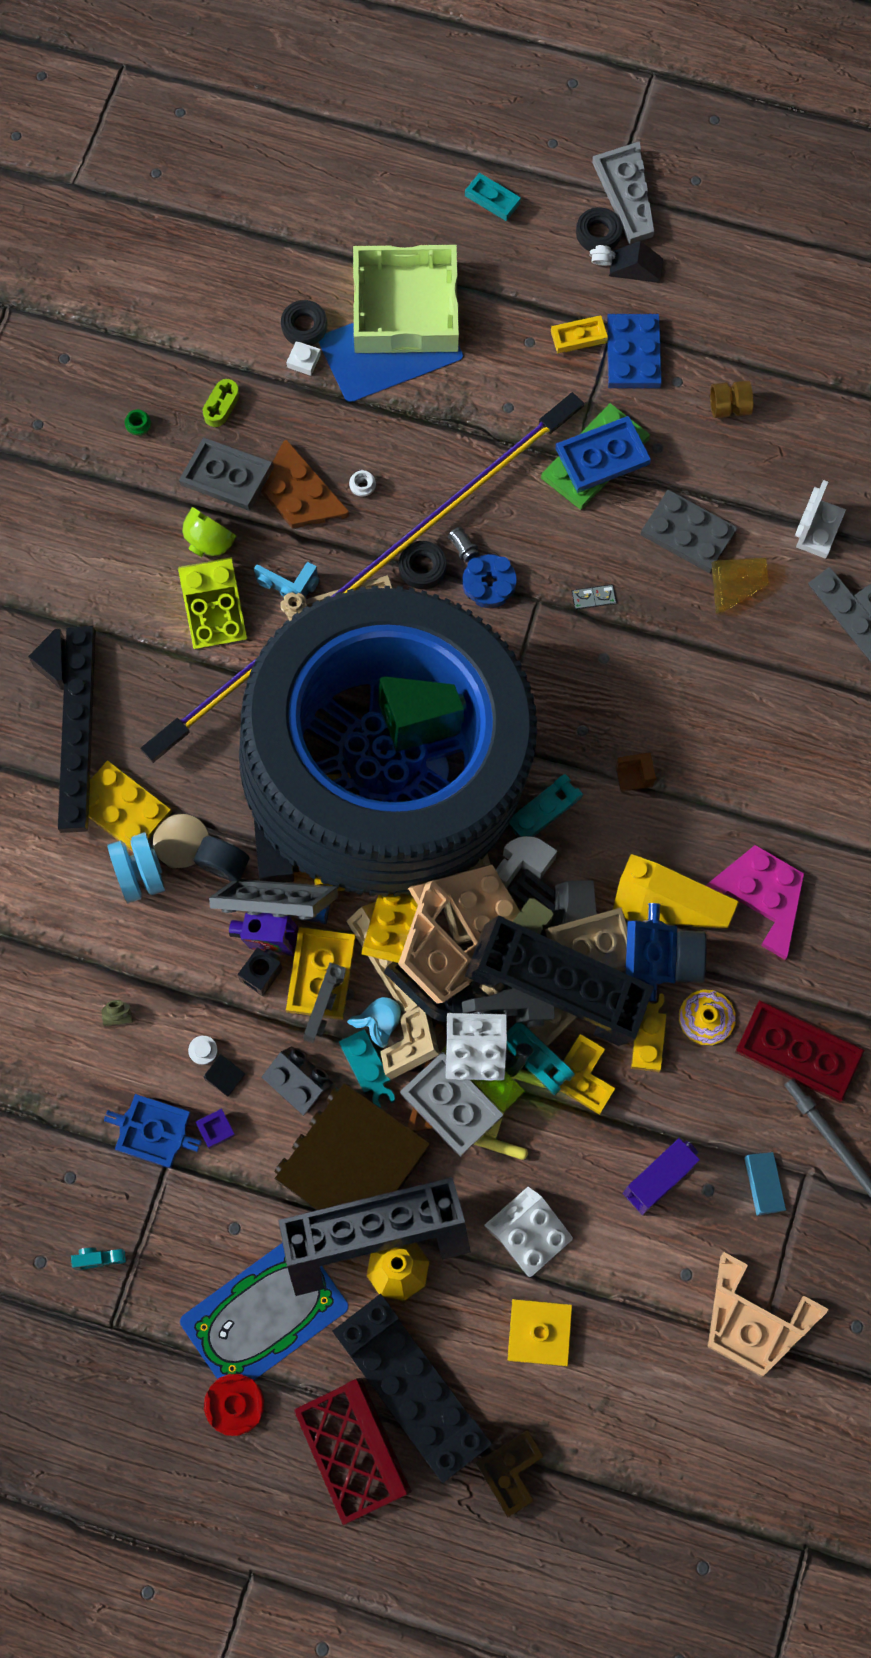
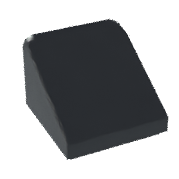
M220 1054L203 1078L210 1085L229 1097L245 1076V1073Z

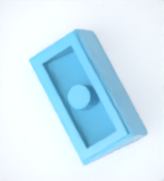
M774 1153L747 1155L744 1159L756 1215L786 1211Z

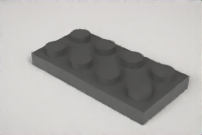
M240 879V881L230 882L210 896L209 902L210 908L221 909L224 913L247 911L249 915L272 913L274 917L296 915L300 919H312L338 898V890L335 886Z

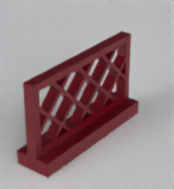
M356 1378L294 1409L342 1525L412 1492L362 1378ZM344 1392L350 1403L346 1415L331 1410L334 1398ZM325 1401H328L326 1407L319 1405ZM311 1408L324 1411L319 1428L309 1425L303 1412ZM352 1410L354 1412L356 1419L350 1417ZM329 1414L344 1419L339 1436L323 1430ZM348 1422L360 1426L362 1435L358 1444L343 1438ZM311 1431L317 1433L315 1439ZM321 1435L337 1440L331 1457L320 1453L318 1443ZM364 1440H366L369 1448L363 1446ZM341 1442L357 1448L351 1465L336 1459ZM361 1450L372 1454L375 1462L371 1473L355 1467ZM324 1460L329 1461L328 1467H326ZM333 1464L349 1469L344 1486L332 1481L330 1473ZM377 1468L381 1474V1477L375 1475ZM354 1471L369 1477L364 1494L348 1488ZM373 1479L384 1483L390 1496L382 1500L368 1496ZM336 1488L342 1490L340 1497ZM346 1492L362 1498L358 1511L347 1516L342 1504ZM366 1500L374 1503L364 1508Z

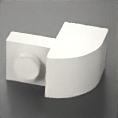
M525 836L516 838L504 847L503 856L509 860L504 859L496 869V872L506 888L521 868L529 870L541 880L556 859L557 850L535 837Z

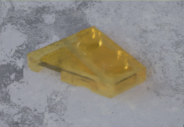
M766 558L718 560L711 563L716 614L724 612L769 584Z

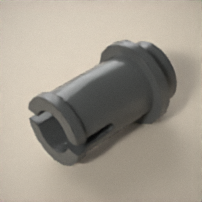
M457 527L449 533L448 538L459 551V558L461 560L469 562L472 558H476L479 555L477 551L478 546L472 544L462 527Z

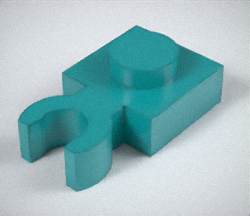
M95 1247L79 1250V1255L71 1256L72 1268L75 1270L104 1267L106 1265L126 1263V1255L123 1249L97 1252Z

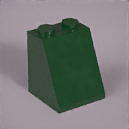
M394 677L380 678L378 704L396 752L460 734L461 725L465 721L463 712L467 707L463 694H458L455 684Z

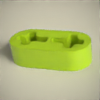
M223 379L219 381L203 407L204 420L211 427L223 425L238 402V385L233 380ZM231 389L232 394L228 393L223 400L222 391L227 392ZM219 407L220 415L215 414L214 417H211L210 412L215 413Z

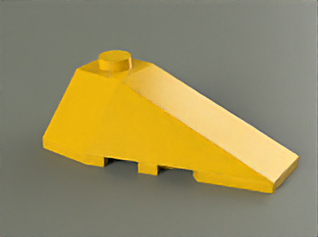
M631 854L620 878L613 910L622 907L625 920L643 922L648 920V903L661 904L660 921L667 925L675 926V924L693 925L694 927L729 928L738 906V901L658 863Z

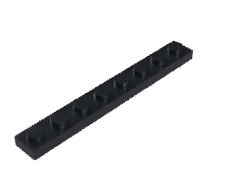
M93 626L66 628L58 830L60 833L88 831L96 630Z

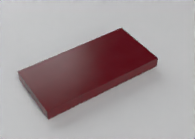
M759 1000L735 1053L789 1079H794L797 1083L841 1103L865 1050Z

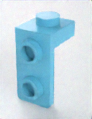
M309 562L305 564L294 583L260 565H256L254 568L257 582L264 588L270 589L272 587L276 589L283 597L293 592L295 594L301 593L306 598L309 591L313 592L319 583L317 566Z

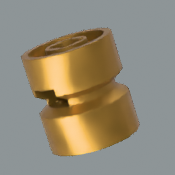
M750 381L734 382L732 386H729L728 383L711 384L710 404L713 417H729L731 413H734L735 416L751 415L753 411V392Z

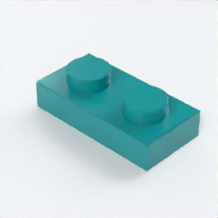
M480 172L465 189V197L505 221L510 218L521 204V197Z

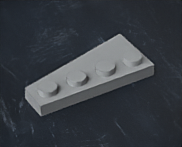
M640 141L593 156L592 163L615 214L621 221L622 229L629 244L652 238L654 227L647 196L648 190L644 177L643 160L641 159Z

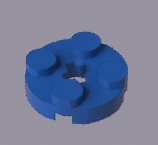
M488 554L472 558L468 562L463 573V590L468 598L470 597L471 600L476 602V605L483 608H496L506 603V600L515 592L516 573L510 565L508 558ZM487 576H492L497 581L493 582V586H487V582H482V580L486 579Z

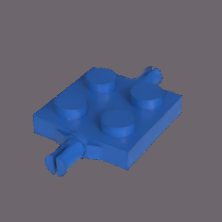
M648 903V920L643 922L628 921L626 974L654 986L649 1001H657V984L675 983L677 926L667 925L660 921L661 904Z
M137 1094L134 1095L131 1106L124 1115L108 1110L106 1112L107 1116L104 1118V1122L120 1126V1136L115 1147L116 1151L169 1169L172 1168L176 1154L181 1147L198 1152L199 1146L202 1143V1140L186 1136V1126L191 1115L189 1111Z

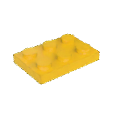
M108 760L90 779L89 818L118 841L122 840L132 852V836L146 832L148 839H150L159 824L172 813L170 808Z
M388 894L387 897L378 895L363 944L362 955L399 963L418 907L412 894H400V896Z
M299 927L286 1006L287 1013L311 1016L329 963H333L346 968L343 984L332 990V993L337 995L332 1010L325 1009L323 1017L343 1020L356 938L355 934Z

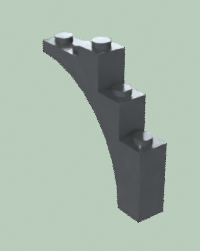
M593 880L566 881L555 885V911L552 927L597 915ZM511 986L488 997L474 998L462 1002L463 1013L491 1014V1012H500V1014H506V1017L516 1016V1023H527V1028L545 1026L544 1021L555 1019L554 1006Z

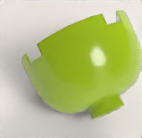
M194 507L190 509L183 522V536L191 544L188 549L201 558L204 553L210 556H220L232 546L237 538V535L208 516H205Z

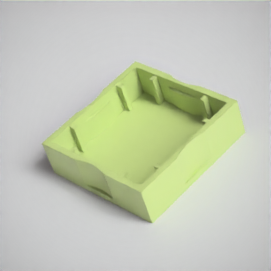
M419 245L406 248L394 246H353L355 353L458 352L457 245Z

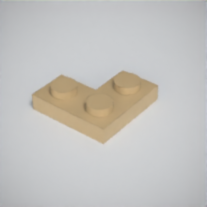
M419 1006L400 1016L404 1039L380 1051L385 1075L390 1079L440 1055L432 1018Z

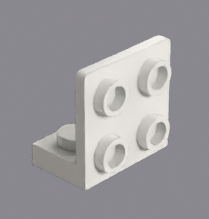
M823 480L820 488L814 487L795 536L799 537L796 548L826 559L846 509L821 500L828 481Z
M447 1013L446 1079L504 1080L507 1044L506 1014Z
M530 1187L523 1190L484 1225L490 1234L504 1245L528 1277H532L573 1239L543 1197Z

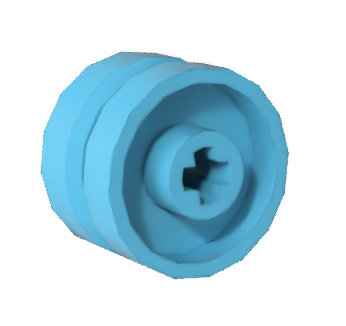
M146 832L132 836L131 846L134 855L130 856L128 848L122 840L107 845L127 904L141 899L142 890L139 883L141 880H143L147 892L151 895L165 891L161 877V866Z

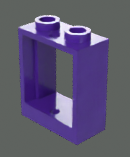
M678 1138L633 1180L622 1194L643 1216L699 1162L700 1159L696 1156L698 1151L689 1141L683 1142Z

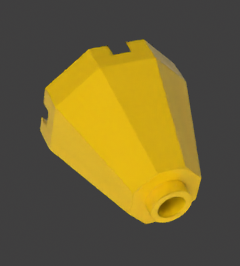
M417 1243L371 1253L366 1276L378 1294L381 1293L384 1298L406 1301L425 1287L429 1260ZM397 1260L402 1261L403 1266L400 1269L392 1267V1264H395Z

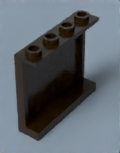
M344 1083L340 1089L335 1087L326 1100L329 1102L328 1106L323 1112L317 1111L309 1123L312 1128L306 1136L301 1134L292 1146V1149L295 1150L288 1160L283 1158L274 1171L277 1174L274 1179L279 1185L281 1184L316 1210H321L400 1190L430 1149V1143Z

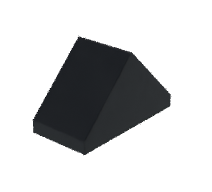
M642 241L613 251L615 252V259H612L610 277L660 283L663 258Z
M54 629L28 657L35 669L59 689L64 690L65 638L61 629Z

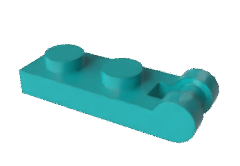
M566 774L560 776L550 787L513 815L508 826L518 838L525 836L534 837L583 797L584 794L579 788L575 789L571 785V779ZM561 790H562V791L566 794V796H567V797H566L564 800H562V801H561V800L559 799V797L556 795V794L559 793Z
M515 1023L507 1031L506 1049L513 1056L517 1054L516 1047L520 1043H527L532 1046L533 1054L529 1057L524 1067L553 1095H556L561 1090L560 1086L566 1080L570 1081L575 1076V1073L522 1023ZM555 1067L558 1072L550 1078L547 1073Z

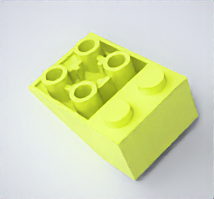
M232 557L178 567L193 648L197 649L246 640V630Z

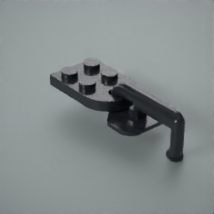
M392 962L384 970V973L428 1016L441 1022H447V1013H463V1001L488 997L487 995L473 994L471 985H468L445 1002L437 1004L398 963ZM491 1012V1014H500V1012ZM527 1043L517 1045V1054L514 1058L506 1052L505 1075L514 1077L519 1073L533 1054L531 1045Z

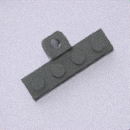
M829 567L811 580L808 585L871 663V584L853 596Z

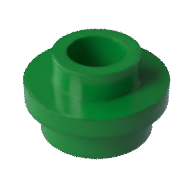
M132 410L125 418L126 430L132 435H143L151 427L149 415L142 410ZM136 422H142L141 425L134 426Z

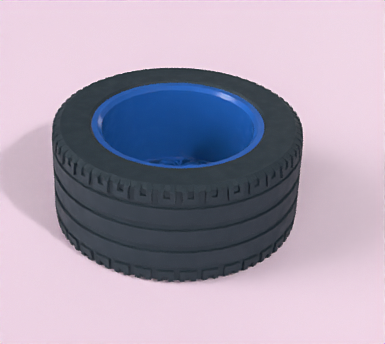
M372 586L371 589L360 587L357 591L349 589L347 593L342 594V592H338L334 597L327 596L324 597L323 601L319 602L317 600L313 602L310 608L306 606L302 609V612L294 614L291 621L287 620L284 622L283 626L275 631L274 638H269L267 644L262 648L260 656L255 660L246 684L241 709L239 767L244 795L249 809L253 810L252 816L257 822L261 831L264 830L265 838L272 843L274 849H279L280 855L283 858H287L290 864L299 866L301 872H306L313 879H316V877L321 879L323 884L328 883L337 887V889L342 887L345 888L346 892L353 891L360 895L363 892L369 893V896L382 895V897H387L388 894H394V896H400V894L410 895L411 892L408 888L413 885L455 875L474 867L479 862V858L483 859L495 846V842H498L515 813L531 770L536 748L537 716L534 695L530 693L531 685L527 681L525 671L521 670L522 665L520 661H517L515 653L508 649L509 645L507 642L501 640V635L498 632L494 633L489 624L486 625L482 622V618L473 616V612L469 609L466 611L462 609V605L450 603V599L445 598L443 600L437 594L432 596L427 594V591L417 592L414 588L405 590L401 586H397V589L390 588V586H384V588ZM394 677L455 684L458 694H463L467 707L463 712L465 721L461 725L460 734L431 744H423L396 752L378 704L380 678ZM370 685L369 712L364 714L361 720L333 700V696L345 690ZM316 711L321 712L346 732L341 733L315 717ZM305 730L339 751V754L315 763L303 739ZM360 747L362 751L354 752L350 749ZM381 751H386L387 754H386V755H383V754H380V752H381ZM464 751V771L451 783L426 766V762ZM405 754H411L415 759H409ZM369 770L373 775L364 776L361 771ZM341 773L342 775L340 778L335 779L333 781L326 776L329 774ZM395 773L400 775L401 779L393 780L388 775ZM418 784L423 785L434 794H426L418 787ZM403 798L408 800L406 802H396Z

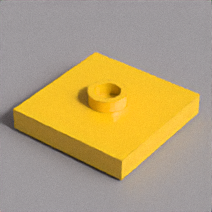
M512 1299L507 1361L567 1367L572 1305Z

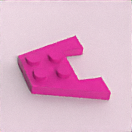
M754 845L705 886L724 895L731 896L775 922L761 946L786 960L804 873Z

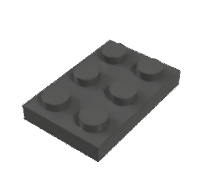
M203 437L181 475L179 482L183 487L250 511L274 466L270 461Z
M667 490L641 530V536L702 570L711 573L736 533L737 527L674 492Z

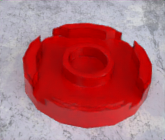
M228 1374L218 1378L210 1386L204 1398V1412L207 1421L216 1431L226 1436H239L250 1432L260 1422L264 1413L265 1399L261 1388L253 1379L243 1374Z

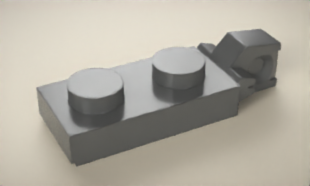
M329 963L304 1033V1041L314 1043L316 1036L322 1038L327 1021L322 1018L325 1009L332 1010L337 995L332 993V990L343 984L345 967Z

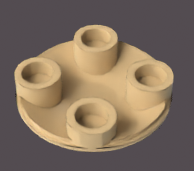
M177 814L166 818L159 824L153 836V847L158 858L168 867L185 868L195 864L194 857L203 838L209 835L204 824L196 817L187 814Z

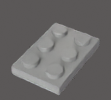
M443 1052L400 1091V1094L460 1157L503 1117V1114L470 1080L446 1079V1055Z

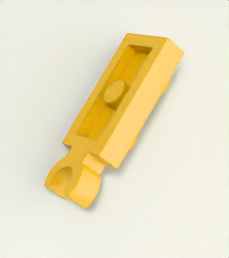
M659 994L658 1003L652 1004L648 1002L637 1037L634 1040L631 1069L653 1072L661 1071L666 1014L658 1013V1010L664 1003V994Z

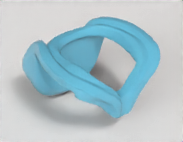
M381 997L372 1002L361 1015L352 1016L347 1022L355 1028L368 1026L374 1043L384 1048L389 1042V1036L399 1024L401 1008L395 1000Z

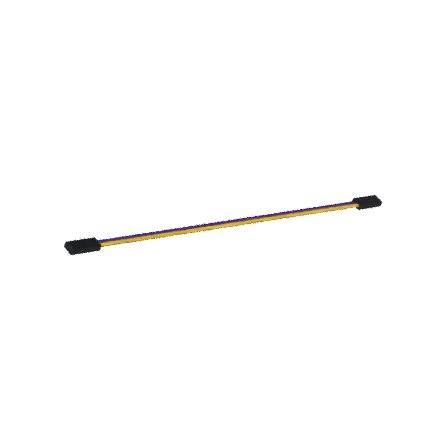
M573 392L570 393L539 419V425L336 593H347L349 589L355 591L547 432L552 434L584 407V402ZM255 660L186 717L180 720L176 718L144 744L140 749L145 756L154 763L190 733V726L249 678Z

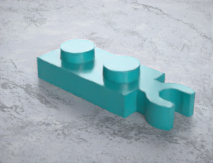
M365 1029L339 1041V1045L364 1094L372 1091L373 1104L380 1109L381 1105L378 1099L382 1095L388 1096L390 1102L394 1103L395 1097L393 1092L384 1087L385 1084L390 1082V1078L385 1075L383 1064Z

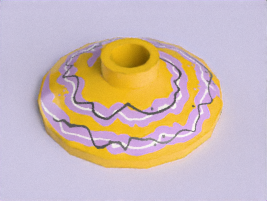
M700 990L690 994L683 1001L679 1010V1023L683 1033L691 1041L699 1045L713 1046L723 1042L731 1035L735 1026L736 1013L732 1003L723 994L714 990ZM710 1011L713 1013L714 1018L707 1020L703 1013Z

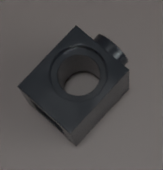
M257 947L237 974L240 982L263 997L282 971V965L279 962L280 957L269 949L263 951ZM260 964H266L269 966V971L265 975H257L254 973L255 968Z

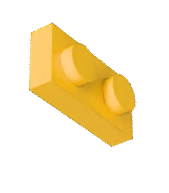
M601 315L551 326V334L557 354L604 344L608 341V335Z

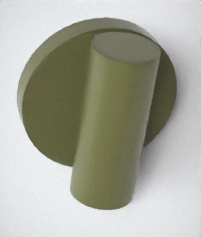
M121 1000L110 1001L101 1010L104 1027L133 1023L129 1004Z

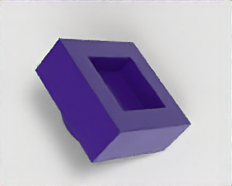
M222 1108L196 1121L209 1149L235 1136Z

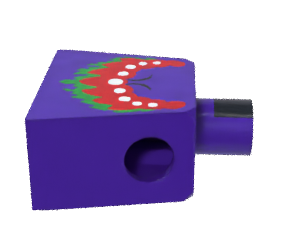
M246 912L244 921H231L229 936L241 938L249 949L256 950L258 947L263 951L269 949L276 954L294 956L299 927L289 915L274 917L272 913L249 915Z

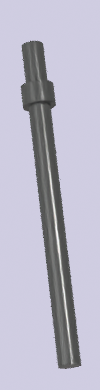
M794 1079L788 1081L784 1086L798 1103L796 1105L803 1115L807 1114L871 1198V1178L815 1107L817 1104L810 1095L807 1097Z

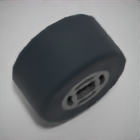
M206 836L198 848L194 862L202 869L226 880L240 881L250 857L246 852L226 841Z
M680 930L677 933L676 981L703 983L707 959L706 932Z

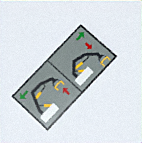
M613 584L571 590L575 609L617 603Z

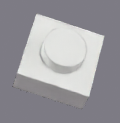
M296 341L286 362L287 368L311 376L321 355L320 349Z

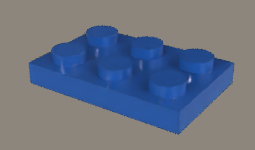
M607 314L608 388H660L659 314Z
M629 416L559 442L555 448L577 493L650 465L651 462Z

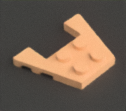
M485 865L434 880L450 897L449 902L474 942V945L464 951L470 958L474 954L486 923L498 915L513 922L520 912L493 865ZM426 883L413 885L408 888L417 904H419Z
M433 880L427 882L424 886L398 965L438 1004L454 996L470 985L469 983L473 980L465 977L472 958L435 922L436 917L450 900V897Z
M723 1252L719 1263L708 1347L762 1377L827 1313L828 1309L803 1296L790 1323L780 1319L735 1294V1290L748 1265Z

